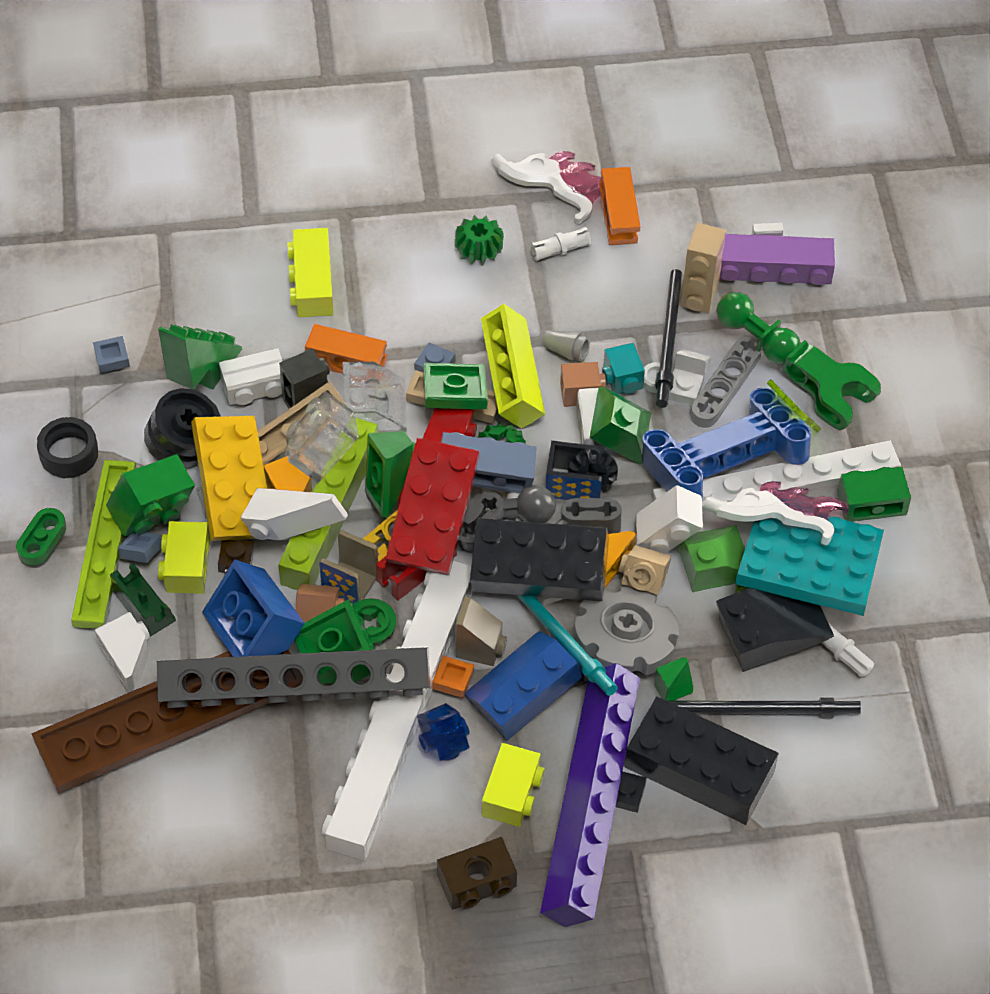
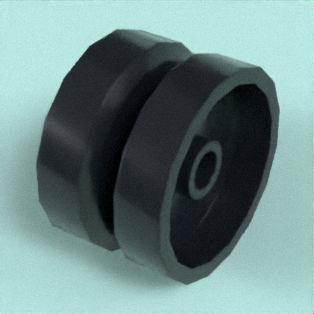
M180 388L166 393L159 399L144 428V442L150 454L157 461L177 454L186 469L197 466L198 460L191 422L195 417H221L216 404L206 395L193 389Z

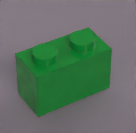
M882 467L870 471L854 470L840 476L837 493L845 520L854 522L907 515L911 494L903 467Z

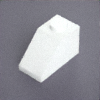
M129 612L95 629L99 648L128 693L137 688L149 654L146 640L150 638L142 621L136 622Z

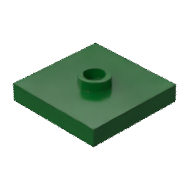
M424 363L425 408L487 409L488 397L485 365Z

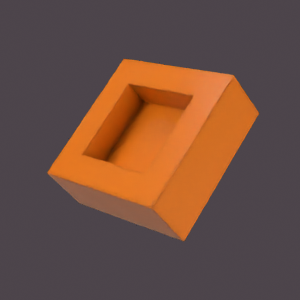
M443 656L433 679L432 689L464 698L474 674V664Z

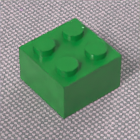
M176 454L122 473L106 507L123 536L135 532L137 535L149 531L154 525L162 522L164 525H167L169 521H176L180 517V512L184 505L189 501V496L196 485Z

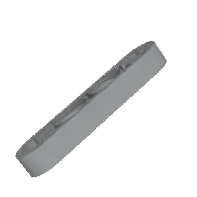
M743 336L735 342L692 404L691 420L695 425L708 428L713 426L721 417L761 358L762 350L759 352L756 350L759 339L754 336ZM748 348L753 349V351L750 350V351L747 353V355L745 356V360H744V359L742 358L743 350L746 351V350H748ZM729 367H737L742 371V373L739 375H730L729 373H727L726 369ZM721 387L728 393L724 396H716L711 390ZM708 403H710V413L707 412L704 415L700 414V412H704L706 410V408L708 407Z

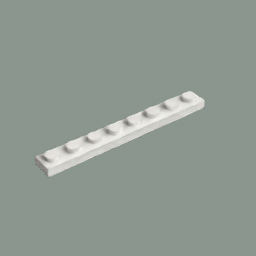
M890 440L812 456L807 462L799 465L783 462L703 479L702 513L711 512L704 508V503L708 496L721 502H731L741 491L751 487L755 491H768L778 498L839 485L841 474L850 471H870L882 467L895 468L901 467V464ZM653 489V500L655 501L665 494V489Z

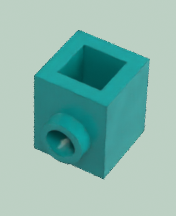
M634 342L604 350L602 374H605L606 385L610 384L612 391L616 394H629L643 389L645 369Z

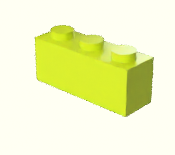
M328 228L294 229L293 242H287L288 259H294V264L289 265L290 283L295 282L296 287L290 288L291 306L297 305L298 317L333 315Z

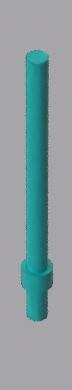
M517 595L582 667V673L592 683L596 682L606 695L611 696L615 694L618 687L607 676L605 667L597 659H592L542 603L535 596Z

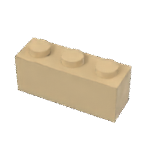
M697 222L687 248L680 306L709 314L719 287L726 236L725 229Z

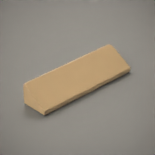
M331 381L257 431L263 465L348 407Z

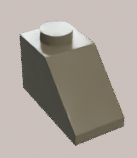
M464 597L456 622V658L494 667L497 655L503 656L506 647L507 636L502 635L503 622L469 597Z

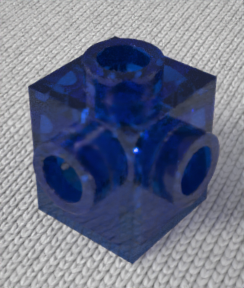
M442 704L417 715L422 733L418 738L425 753H430L439 761H447L458 757L460 752L470 748L467 736L470 734L469 727L465 719L460 715V712L449 704Z

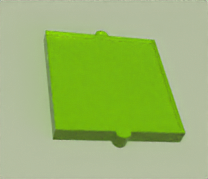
M772 379L767 382L776 394L814 431L818 433L822 429Z

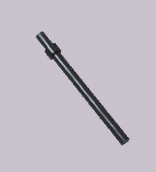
M673 269L670 272L660 369L655 378V388L657 389L656 406L659 408L668 406L669 391L672 390L674 375L671 372L682 272L679 269Z
M820 697L819 701L666 700L694 714H819L820 717H834V714L861 713L860 701H834L833 697Z

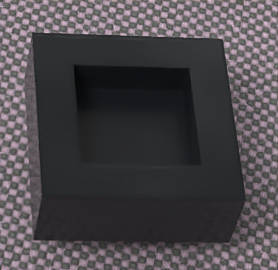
M622 771L615 807L638 813L647 777Z

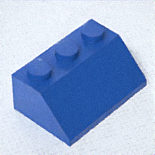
M235 559L202 611L233 657L277 655L289 649L305 624L265 569Z
M538 631L468 689L465 697L508 741L578 682L582 675L578 662L556 639Z

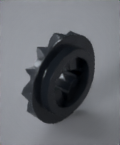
M587 449L572 457L568 465V473L590 475L588 474V469L591 464L595 472H598L597 476L602 478L601 490L605 488L610 490L612 483L617 481L618 465L615 459L607 452L599 449Z

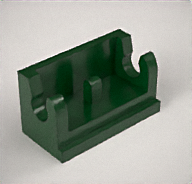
M130 564L129 569L131 571L126 577L123 578L118 570L110 574L113 592L127 611L132 614L136 622L142 621L151 637L174 623L176 618L167 604L163 603L140 574L136 565Z

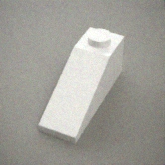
M257 488L242 514L241 520L249 529V533L256 539L283 540L346 520L348 514L334 494Z

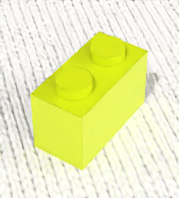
M169 521L168 534H162L161 549L162 553H165V561H159L158 578L159 580H164L166 593L205 594L210 547L208 522Z
M505 743L501 744L482 799V817L521 827L524 816L530 817L533 811L535 797L531 795L534 786L540 788L543 781L545 768L540 767L541 753Z

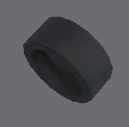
M75 417L58 418L44 426L37 437L39 459L44 469L54 476L72 478L82 475L94 466L98 458L96 434L91 425L82 419ZM65 437H76L86 442L84 450L78 455L69 458L56 457L49 452L50 447L56 441Z

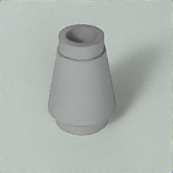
M547 330L544 335L543 346L574 362L577 360L583 361L589 352L590 338L584 336L582 332Z

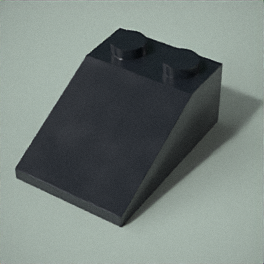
M753 588L745 589L716 600L719 620L742 672L834 637L821 606Z

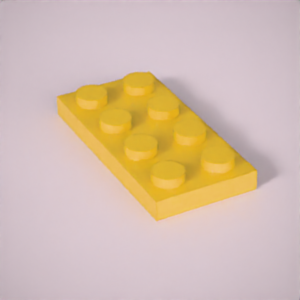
M255 416L195 417L191 424L211 541L256 539L249 533V529L241 520V516L257 488L267 489Z

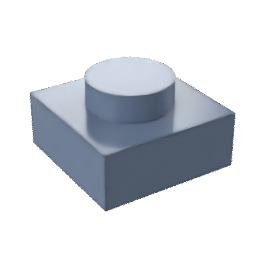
M123 336L93 342L100 373L130 367Z
M429 342L414 363V371L423 372L424 363L454 364L455 353Z
M136 532L132 533L118 547L120 558L139 563H148L161 549L162 535L148 532L137 535Z

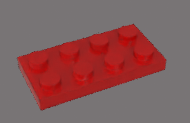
M421 438L416 439L386 555L387 562L450 575L480 456L479 450Z

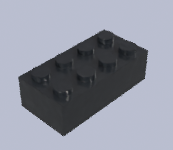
M477 518L470 573L472 588L474 592L603 601L609 546L607 528Z
M656 696L626 749L624 767L747 825L775 772L779 753Z

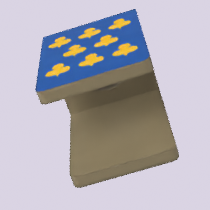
M340 530L338 533L339 563L336 564L324 558L321 559L319 562L321 586L340 587L339 598H344V601L349 599L353 605L366 597L376 581L378 551L375 544Z

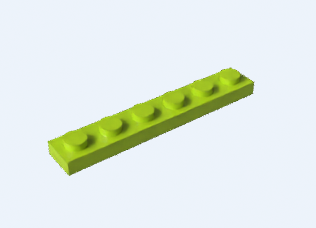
M104 460L71 618L73 627L97 629L107 622L113 592L110 574L117 570L120 556L118 547L122 544L123 534L106 504L122 473L136 469L135 462Z

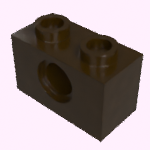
M502 837L437 859V876L452 910L460 907L463 909L471 908L482 899L493 895L495 897L504 896L517 887V870ZM474 873H482L486 877L476 880L470 876Z

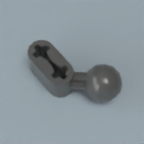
M538 485L525 488L518 498L502 499L495 492L483 493L465 512L458 540L461 548L473 553L475 537L472 535L466 537L465 534L467 532L473 534L476 531L477 518L506 520L507 518L520 517L525 522L546 523L555 513V497L547 488ZM487 508H489L490 510H494L495 508H497V511L495 513L493 511H489L488 513H486Z
M609 498L569 499L562 504L561 519L555 524L607 528L608 534L621 532L622 508L616 500Z

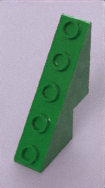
M170 324L169 328H158L167 379L194 390L200 384L213 390L221 379L219 362L235 359L242 350V346L234 343L236 339L234 336L221 331L217 333L208 329L205 331L200 328L193 329L188 326L181 327L175 324Z

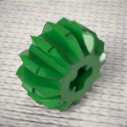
M474 214L472 220L463 218L461 225L457 226L454 246L456 251H459L461 259L469 258L471 264L476 260H480L484 265L487 258L495 261L497 254L501 253L504 233L502 228H499L497 220L489 221L487 215L482 219H478Z

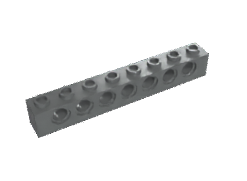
M429 647L156 661L158 702L168 701V708L188 707V700H201V706L222 705L221 699L235 698V704L255 703V697L268 696V703L289 702V695H302V701L322 700V694L335 693L336 699L356 698V692L369 691V698L390 697L389 690H403V696L423 695V689L431 687ZM391 663H398L404 668V677L400 682H392L387 678L386 669ZM359 664L367 666L371 673L369 681L365 684H359L353 678V670ZM325 666L332 667L337 674V679L331 686L324 685L319 678V673ZM291 668L299 669L303 675V681L298 687H292L286 681V674ZM259 669L264 670L269 676V683L264 689L257 688L252 681L253 674ZM225 671L232 673L235 677V686L230 691L224 690L219 684L220 675ZM191 673L199 675L202 681L201 688L197 692L190 691L186 686V678Z

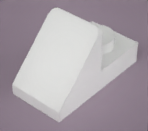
M684 349L677 352L675 369L673 371L674 382L672 390L669 391V400L688 405L693 404L700 393L711 356Z

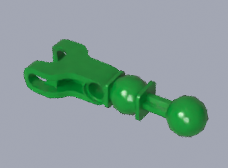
M729 292L723 295L718 302L716 309L717 317L722 325L730 329L744 328L759 339L756 350L758 352L763 350L764 355L770 362L776 365H784L782 371L787 373L794 382L812 395L817 416L833 428L843 430L852 422V407L844 400L843 396H853L867 403L873 401L881 393L880 381L862 365L850 362L838 363L817 347L808 344L806 340L801 343L800 338L793 330L780 328L782 322L779 319L769 326L754 314L753 302L746 294Z

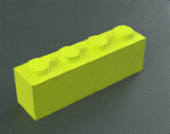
M502 304L481 317L498 413L522 429L544 416L545 409L527 320L507 305Z

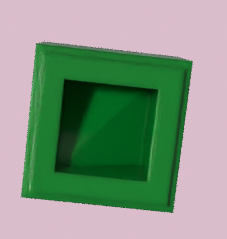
M686 657L657 667L654 686L662 699L677 700L693 693V682L689 662Z

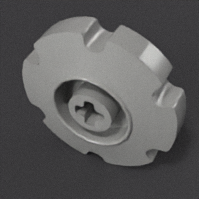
M620 587V591L616 593L604 589L603 601L584 600L580 604L578 616L575 617L573 638L589 656L597 659L604 667L618 663L630 672L641 671L644 675H649L656 672L657 667L665 665L671 660L674 647L677 644L679 627L672 610L667 606L661 607L656 604V596L635 588Z

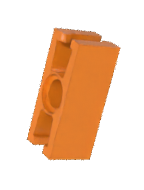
M602 168V179L599 181V189L609 245L638 243L637 232H640L641 226L631 168Z
M318 324L313 325L305 344V351L313 348L319 359L322 357L325 359L330 371L369 381L379 382L387 361V354L384 353L387 341Z

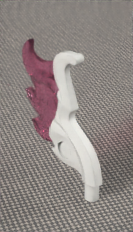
M569 151L557 152L549 159H546L544 153L531 155L518 163L507 162L500 154H496L491 160L498 168V173L507 180L523 186L549 187L553 190L554 196L576 206L580 213L575 215V224H581L591 215L592 204L600 195L599 181L602 177L588 173V171H595L596 165L588 162L567 161L575 158V153Z
M778 481L764 483L760 487V491H755L751 487L741 491L731 502H721L708 496L704 503L705 509L716 513L718 517L729 520L753 522L777 518L786 525L815 529L823 534L821 540L823 545L829 544L834 533V527L829 522L830 512L841 510L848 513L849 511L847 504L838 498L831 496H805L808 494V488L792 487L786 490H779L781 482Z

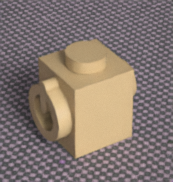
M635 545L629 554L624 553L619 567V572L624 573L621 584L659 595L665 584L672 556Z

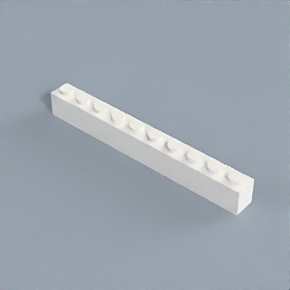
M453 561L450 575L431 571L426 573L424 580L426 589L423 594L419 593L417 595L413 611L416 613L413 620H407L402 636L405 640L402 647L397 646L396 649L429 647L431 687L424 688L423 695L403 696V690H389L390 697H381L379 702H373L369 714V720H371L368 730L363 729L359 736L357 748L360 750L356 758L351 757L346 769V777H348L344 787L339 786L334 799L336 808L333 816L327 815L323 824L322 835H325L326 848L328 850L366 861L433 692V679L442 657L447 656L456 634V622L464 597L470 598L472 594L470 565ZM391 663L394 667L391 674L386 673L387 678L392 682H400L404 677V668L398 663Z

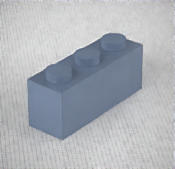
M443 432L440 443L479 450L480 456L472 484L473 487L520 494L525 488L532 486L535 475L537 447L521 442L509 443L497 441L489 437L477 438L465 436L457 432Z

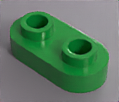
M56 508L40 510L24 530L16 544L18 557L24 564L31 566L39 565L50 556L66 531L65 517L60 510ZM50 526H54V527H55V528H53V529H51V530H47V529H46V528H48V527H50Z

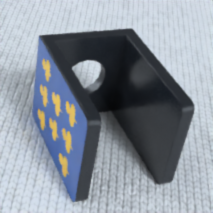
M551 440L545 488L554 495L555 499L600 498L602 482L600 476L554 471V468L568 470L570 460L577 453L587 449H599L606 452L605 447ZM590 464L588 472L598 473L595 472L594 468H592V465Z

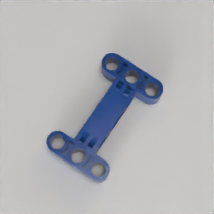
M757 388L750 394L749 416L677 443L664 430L653 429L647 431L643 435V464L666 492L677 485L700 495L703 501L704 478L774 450L790 464L799 465L807 462L810 458L811 429L775 391L769 388Z

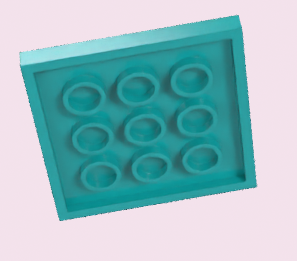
M788 506L795 511L802 512L804 515L823 518L833 525V537L828 545H823L821 543L823 534L815 529L786 525L777 518L753 522L735 584L864 616L884 529L876 528L869 524H859L843 520L840 517L814 513L807 509Z

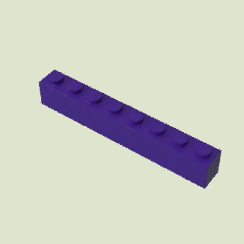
M618 663L605 667L607 676L618 687L615 694L608 696L596 682L592 683L589 680L587 682L540 913L564 927L593 920L595 916L640 681L638 676Z

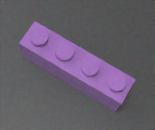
M726 234L719 280L808 283L816 285L832 284L835 269L834 238Z

